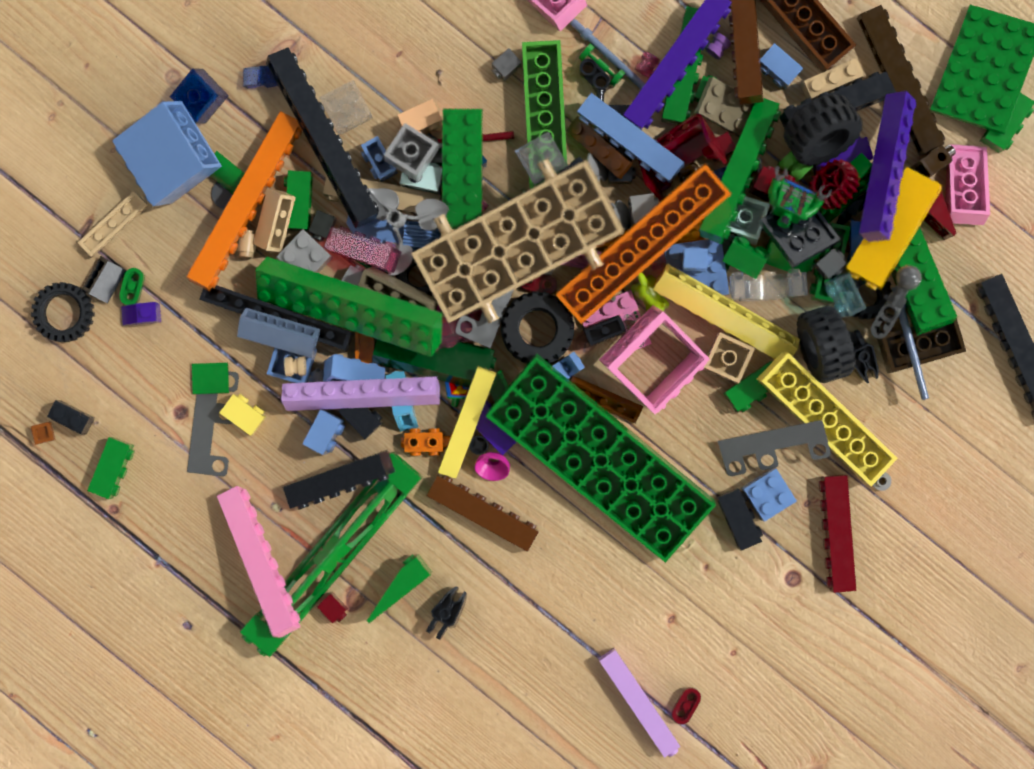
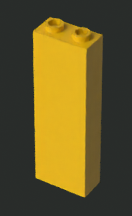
M908 167L905 168L900 182V194L897 198L890 240L868 242L864 238L846 267L849 277L856 281L859 279L865 281V285L873 290H876V288L882 290L942 190L941 184Z

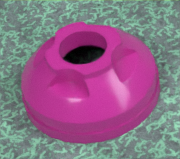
M487 452L477 458L475 471L483 479L499 481L509 475L510 464L500 453ZM489 458H490V459H497V460H499V461L493 462V461H490Z

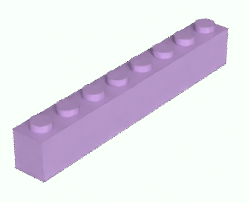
M437 377L282 384L281 402L286 411L440 404V385Z

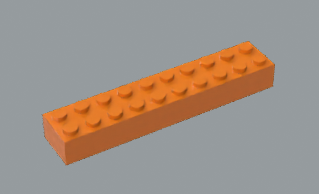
M703 164L598 255L603 265L597 266L596 269L592 270L590 264H588L556 292V296L582 324L730 196L731 193L708 166Z

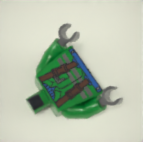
M776 166L774 169L776 177L772 179L768 196L770 205L773 207L772 213L779 216L777 225L782 228H788L790 222L797 224L800 220H807L815 215L824 203L823 199L830 196L831 190L828 195H823L821 191L825 186H822L819 190L820 195L816 196V192L783 178L787 175V169L784 168L783 174L779 175L777 173L779 166Z

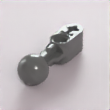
M906 265L898 270L896 274L898 286L894 292L889 294L871 326V333L874 337L884 338L891 331L906 302L905 296L907 292L920 285L922 276L917 267ZM891 307L894 309L895 315L888 314L886 308ZM883 321H886L883 331L880 330V325Z

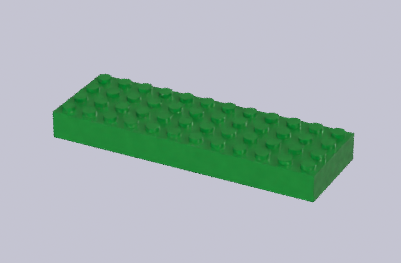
M537 353L487 411V418L665 563L716 506L715 500Z

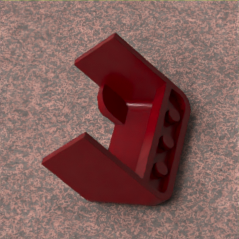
M701 114L692 115L655 140L682 160L684 164L691 163L701 155H704L706 159L719 157L723 164L727 163L720 143ZM640 165L645 185L659 201L663 200L662 191L670 188L672 182H661L655 177L657 173L651 169L647 171Z

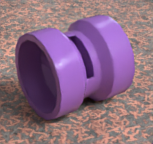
M716 33L712 43H708L705 50L712 57L720 60L724 55L723 51L730 47L731 42L724 35Z

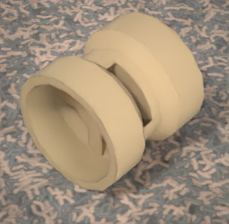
M305 356L298 357L295 360L292 357H285L286 376H293L294 373L299 376H306Z

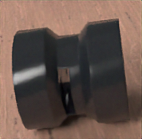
M475 436L471 439L469 447L472 453L481 455L487 451L489 443L485 437Z

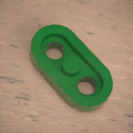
M130 268L124 275L119 297L125 305L136 304L140 300L145 281V275L140 269ZM134 275H138L137 281H133ZM130 293L134 295L132 300L128 299Z

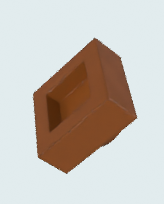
M52 422L31 426L35 445L56 440Z

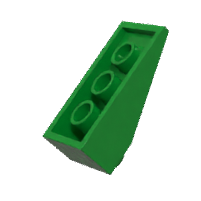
M412 554L402 562L404 566L400 569L367 619L368 623H371L431 576V569L419 554L417 556Z

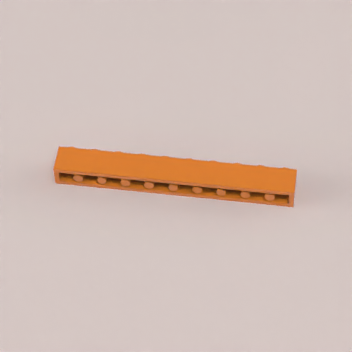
M281 111L279 112L187 275V279L207 291H210L212 287H216L219 281L218 275L221 270L224 271L228 266L229 261L227 259L230 254L233 255L237 250L238 244L236 243L240 237L243 238L246 234V226L249 220L253 221L257 213L255 210L258 204L261 205L264 202L267 188L273 186L276 172L282 170L285 156L291 154L294 140L299 139L302 134V129L295 118Z

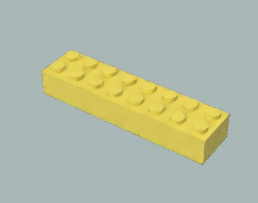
M782 351L756 379L802 424L822 420L830 451L864 484L872 486L898 459L788 352Z

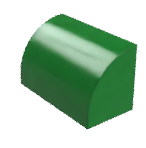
M216 151L214 154L222 167L211 174L210 177L233 195L245 173Z

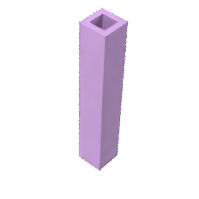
M615 648L598 658L664 758L675 755L679 751V743Z

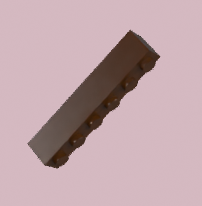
M729 0L732 2L729 7L732 9V15L729 16V25L733 27V33H730L731 45L735 47V51H731L732 62H736V69H733L734 81L737 80V87H734L735 99L739 98L740 105L764 102L756 0Z
M438 475L426 495L427 497L527 552L529 551L539 532L536 529L537 525L528 520L526 523L519 520L520 516L512 511L509 514L502 511L503 506L495 502L493 504L486 502L487 498L479 493L474 495L468 492L470 488L461 483L459 486L452 483L453 479L449 476L442 475L441 477Z

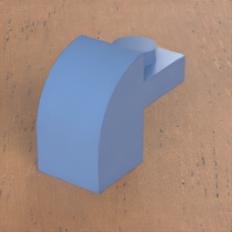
M572 352L553 365L567 379L585 368L575 352Z

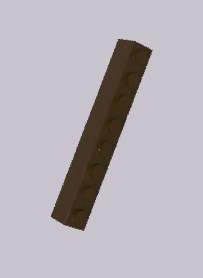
M879 5L861 13L857 17V21L881 73L887 72L896 92L907 91L916 100V108L912 118L913 124L909 135L919 156L944 145V134L937 128V119L928 108L929 102L927 97L922 95L920 90L921 84L912 73L913 67L911 62L906 60L904 55L905 49L896 38L897 31L894 26L890 25L887 10L883 9L882 5Z

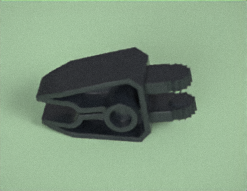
M857 329L854 331L857 343L853 344L855 354L854 371L863 381L869 383L866 374L867 370L869 369L872 377L878 379L879 367L873 345L864 341L860 331Z
M457 586L447 592L431 610L433 620L426 632L429 634L433 632L439 621L443 624L437 633L436 638L441 640L448 628L456 627L467 599L465 591L458 601H453L459 590Z

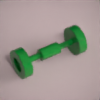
M590 43L581 53L579 59L583 61L589 57L594 60L605 73L607 72L613 77L609 84L614 88L626 73L621 69L617 74H614L606 63L591 54L595 47Z

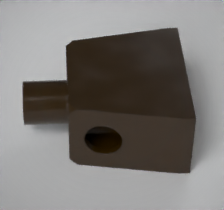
M941 145L909 168L929 178L953 161L952 156L956 154V151L952 145L946 147Z

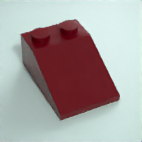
M940 192L923 221L943 240H946L957 233L943 194Z

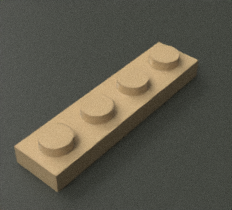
M133 191L86 234L78 244L90 257L95 256L148 207L147 203Z

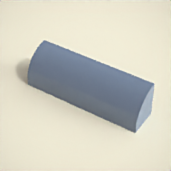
M245 308L239 320L237 337L312 358L318 342L320 329Z

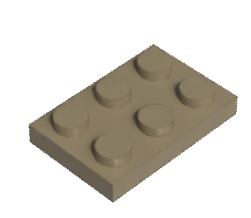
M709 77L694 113L701 114L703 118L740 137L755 103L740 105L739 98L735 99L732 87L714 77Z

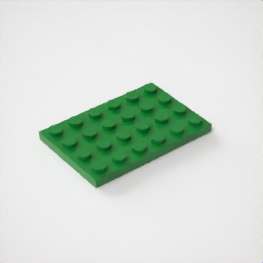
M970 4L930 112L1005 135L1034 58V23Z

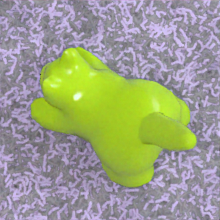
M641 272L638 275L639 282L631 287L633 296L643 301L646 311L654 305L664 312L665 308H669V303L663 296L653 290L656 278L652 275L645 277Z

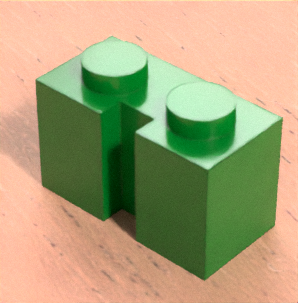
M735 236L722 261L757 279L770 254L763 247L757 246L754 248L749 245L748 239Z

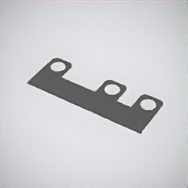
M513 290L491 302L499 319L488 324L483 312L479 321L467 316H461L455 329L456 333L491 348ZM469 321L472 324L471 332L463 333L460 329L461 323Z
M229 371V375L235 379V384L229 388V391L235 392L238 389L239 375L236 372ZM218 393L196 395L187 468L188 473L222 477L227 475L228 458L210 455L214 423L232 424L230 420H222L219 417V411L226 404L217 403ZM214 461H223L225 467L222 472H215L212 465Z
M822 420L718 441L726 472L729 476L746 473L743 456L755 454L761 470L772 469L778 466L776 449L807 443L812 459L828 458L831 455ZM818 444H822L825 446L826 452L824 455L818 456L814 453L813 448ZM764 455H770L773 457L774 462L770 466H765L762 464L761 458ZM732 461H737L741 464L739 472H732L729 469V464Z

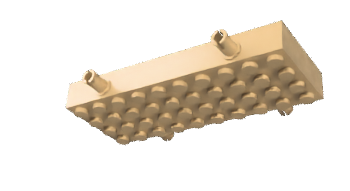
M545 159L537 164L545 178V183L457 230L450 227L445 214L433 219L442 234L441 238L413 252L412 255L448 323L477 308H481L488 324L492 323V321L499 319L491 304L492 300L580 254H585L592 270L596 269L597 266L603 265L595 250L596 246L624 232V229L588 160L558 175L551 166L549 159Z

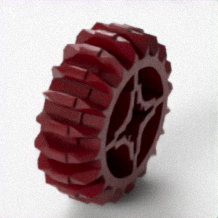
M834 159L833 162L828 161L826 166L821 165V169L816 171V175L811 177L812 182L809 183V189L816 192V196L820 195L819 190L822 186H825L821 191L823 195H828L831 190L830 196L823 199L824 203L821 208L834 210L835 207L841 208V204L847 205L848 199H853L852 194L857 193L856 188L860 186L858 183L860 178L857 170L851 163L842 159L839 161Z

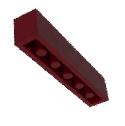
M848 475L821 476L819 491L822 492L823 500H820L821 511H824L822 530L826 534V538H823L824 550H827L825 568L829 572V577H826V585L833 593L857 591Z

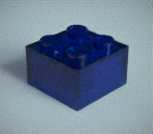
M192 68L169 97L173 101H182L194 122L202 124L207 123L229 95L204 69Z

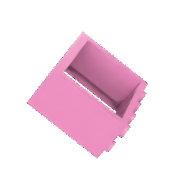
M652 305L599 361L652 413L656 414L661 409L664 410L666 403L670 399L675 398L680 393V389L684 385L689 384L698 371L704 369L709 358L662 310ZM663 323L691 353L645 397L617 368Z

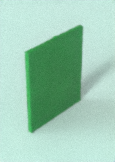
M228 362L192 364L191 380L193 394L229 393Z

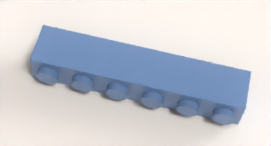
M593 93L588 96L578 109L579 119L586 125L592 124L596 127L594 131L600 136H608L610 138L609 142L616 148L621 146L626 150L625 154L632 160L637 158L641 161L640 165L645 170L650 171L651 169L657 173L655 177L661 182L665 183L667 181L671 183L684 166L682 160Z

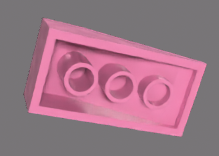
M527 0L559 31L567 26L587 6L585 0Z
M952 145L956 154L952 156L953 161L947 165L945 203L952 222L956 224L984 225L990 216L987 147Z

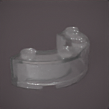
M790 269L788 273L776 275V272L764 273V276H758L757 279L747 274L743 275V272L731 273L732 276H729L731 301H736V299H739V301L785 299L786 297L795 298L808 295L806 272H800V269Z

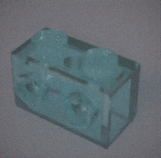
M850 273L840 274L825 282L827 286L826 292L835 303L834 308L842 317H850L866 308Z

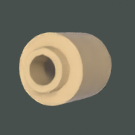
M247 230L244 237L239 238L236 250L238 257L253 258L256 253V245L253 244L255 238L254 231Z

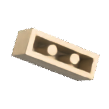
M857 58L804 80L800 87L806 99L811 98L814 100L821 93L827 91L831 93L839 86L850 85L853 81L862 78L864 73Z
M267 188L253 242L254 245L267 251H282L295 196L283 191Z

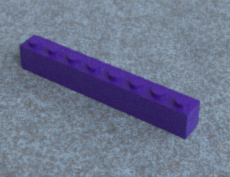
M705 0L626 110L623 115L624 118L640 130L643 128L648 129L653 122L652 115L655 112L659 113L665 105L662 102L666 96L670 98L676 89L674 84L677 80L681 82L687 74L684 71L688 65L692 67L698 58L696 53L699 49L703 51L709 43L707 40L710 34L714 35L719 29L720 25L718 22L720 19H726L731 12L729 8L732 3L731 1Z
M907 91L890 93L885 96L859 234L868 242L890 240L893 230V220L896 213L897 198L900 194L899 188L901 178L903 177L906 150L910 140L909 134L913 124L912 118L916 108V100Z

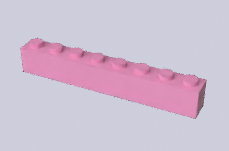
M235 486L218 495L217 498L272 635L281 638L300 628V617L293 610L291 605L293 600L285 590L284 586L286 584L283 577L278 573V563L271 556V546L263 536L264 529L256 519L257 512L249 502L250 495L246 489Z

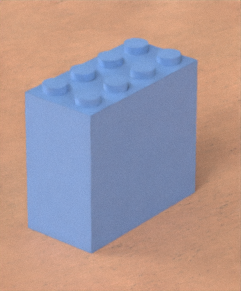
M182 101L161 102L112 140L116 151L126 162L127 169L132 172L137 185L142 188L147 201L152 206L174 203L222 167Z

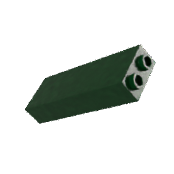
M442 337L441 344L432 357L377 339L372 363L425 377H437L438 380L469 388L477 366L490 370V368L494 369L497 358L493 357L495 350Z

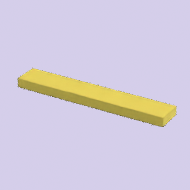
M477 366L438 473L457 478L496 372Z

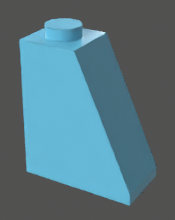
M394 371L389 375H385L386 379L406 378L404 371ZM413 405L392 406L393 415L400 432L418 428Z

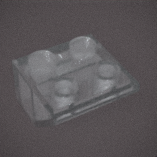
M549 131L515 150L516 155L534 185L545 181L539 166H537L538 163L543 162L545 159H549L556 174L568 166Z

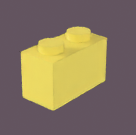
M233 394L220 411V414L252 436L266 418L263 414L265 411L257 405L253 407L248 404L249 399L242 394Z

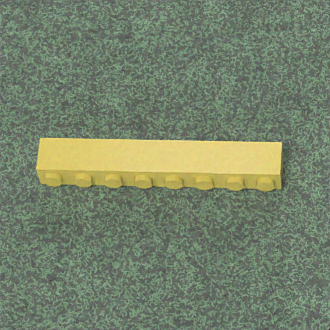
M668 263L656 279L653 290L659 295L669 298L676 305L683 306L690 310L692 314L706 319L708 323L720 327L724 332L734 335L743 343H748L759 352L771 356L774 360L782 351L788 352L793 356L798 350L799 338Z

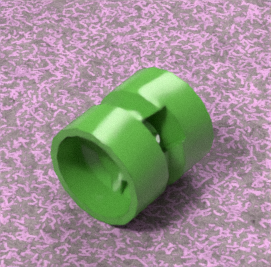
M791 151L777 164L782 171L786 168L789 171V175L794 177L796 182L813 167V165L807 166L799 163Z

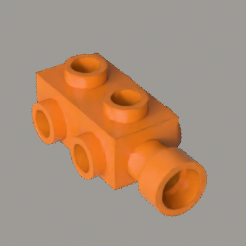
M428 428V432H420V429H409V433H404V437H401V448H404L405 452H409V456H421V452H428V455H440V452L444 451V447L448 446L451 436H444V432H440V428ZM432 438L437 441L435 446L430 444ZM412 439L417 440L416 446L411 445Z

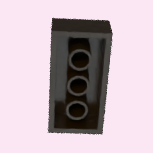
M957 319L951 324L920 335H916L913 326L910 327L920 365L966 352ZM903 330L888 333L884 338H877L887 374L912 367Z

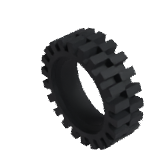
M65 282L52 283L51 286H45V290H40L38 292L40 295L34 298V301H36L35 305L32 304L31 306L34 309L31 317H34L32 322L37 326V331L41 332L44 337L57 342H70L78 340L79 337H83L84 333L90 330L89 325L93 324L92 316L95 317V312L92 310L94 304H91L92 299L90 296H87V292L76 285ZM59 295L71 296L76 300L80 308L78 321L67 330L55 329L51 326L46 316L48 304Z

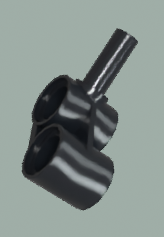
M584 59L580 63L579 74L590 83L595 93H597V97L604 102V93H606L609 87L610 78L594 60ZM585 65H590L593 68V71L591 73L584 72L583 67ZM603 79L606 85L599 87L596 84V80Z

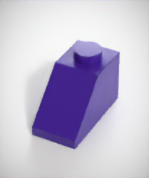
M147 302L121 306L123 326L161 323L160 303Z

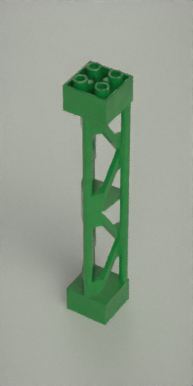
M395 452L390 454L395 472L388 474L389 479L377 482L370 491L369 489L377 479L372 480V485L364 487L286 579L284 587L286 592L289 593L295 583L313 565H317L291 595L293 600L291 605L293 606L319 574L324 571V576L313 593L295 610L298 614L300 613L299 623L423 478L419 472ZM399 489V490L402 492V494H401V495L398 497V499L393 503V505L387 510V508L389 507V505L391 504V502L393 501V499H394L395 496L397 495V490ZM378 493L339 539L340 532L355 512L373 494ZM385 499L384 505L373 522L353 542L346 544L378 504ZM335 531V533L332 535L329 541L325 542L330 537V535ZM360 542V544L349 555V557L345 559L344 556L347 555ZM322 546V549H323V550H322V551H319L318 554L309 562V560L314 556V554H315V553L320 549V547ZM337 562L343 563L338 568V570L333 574V576L328 580L329 576L337 566ZM262 609L240 631L243 635L242 638L247 643H253L258 647L257 651L264 657L267 655L269 658L291 634L289 633L281 638L273 636Z

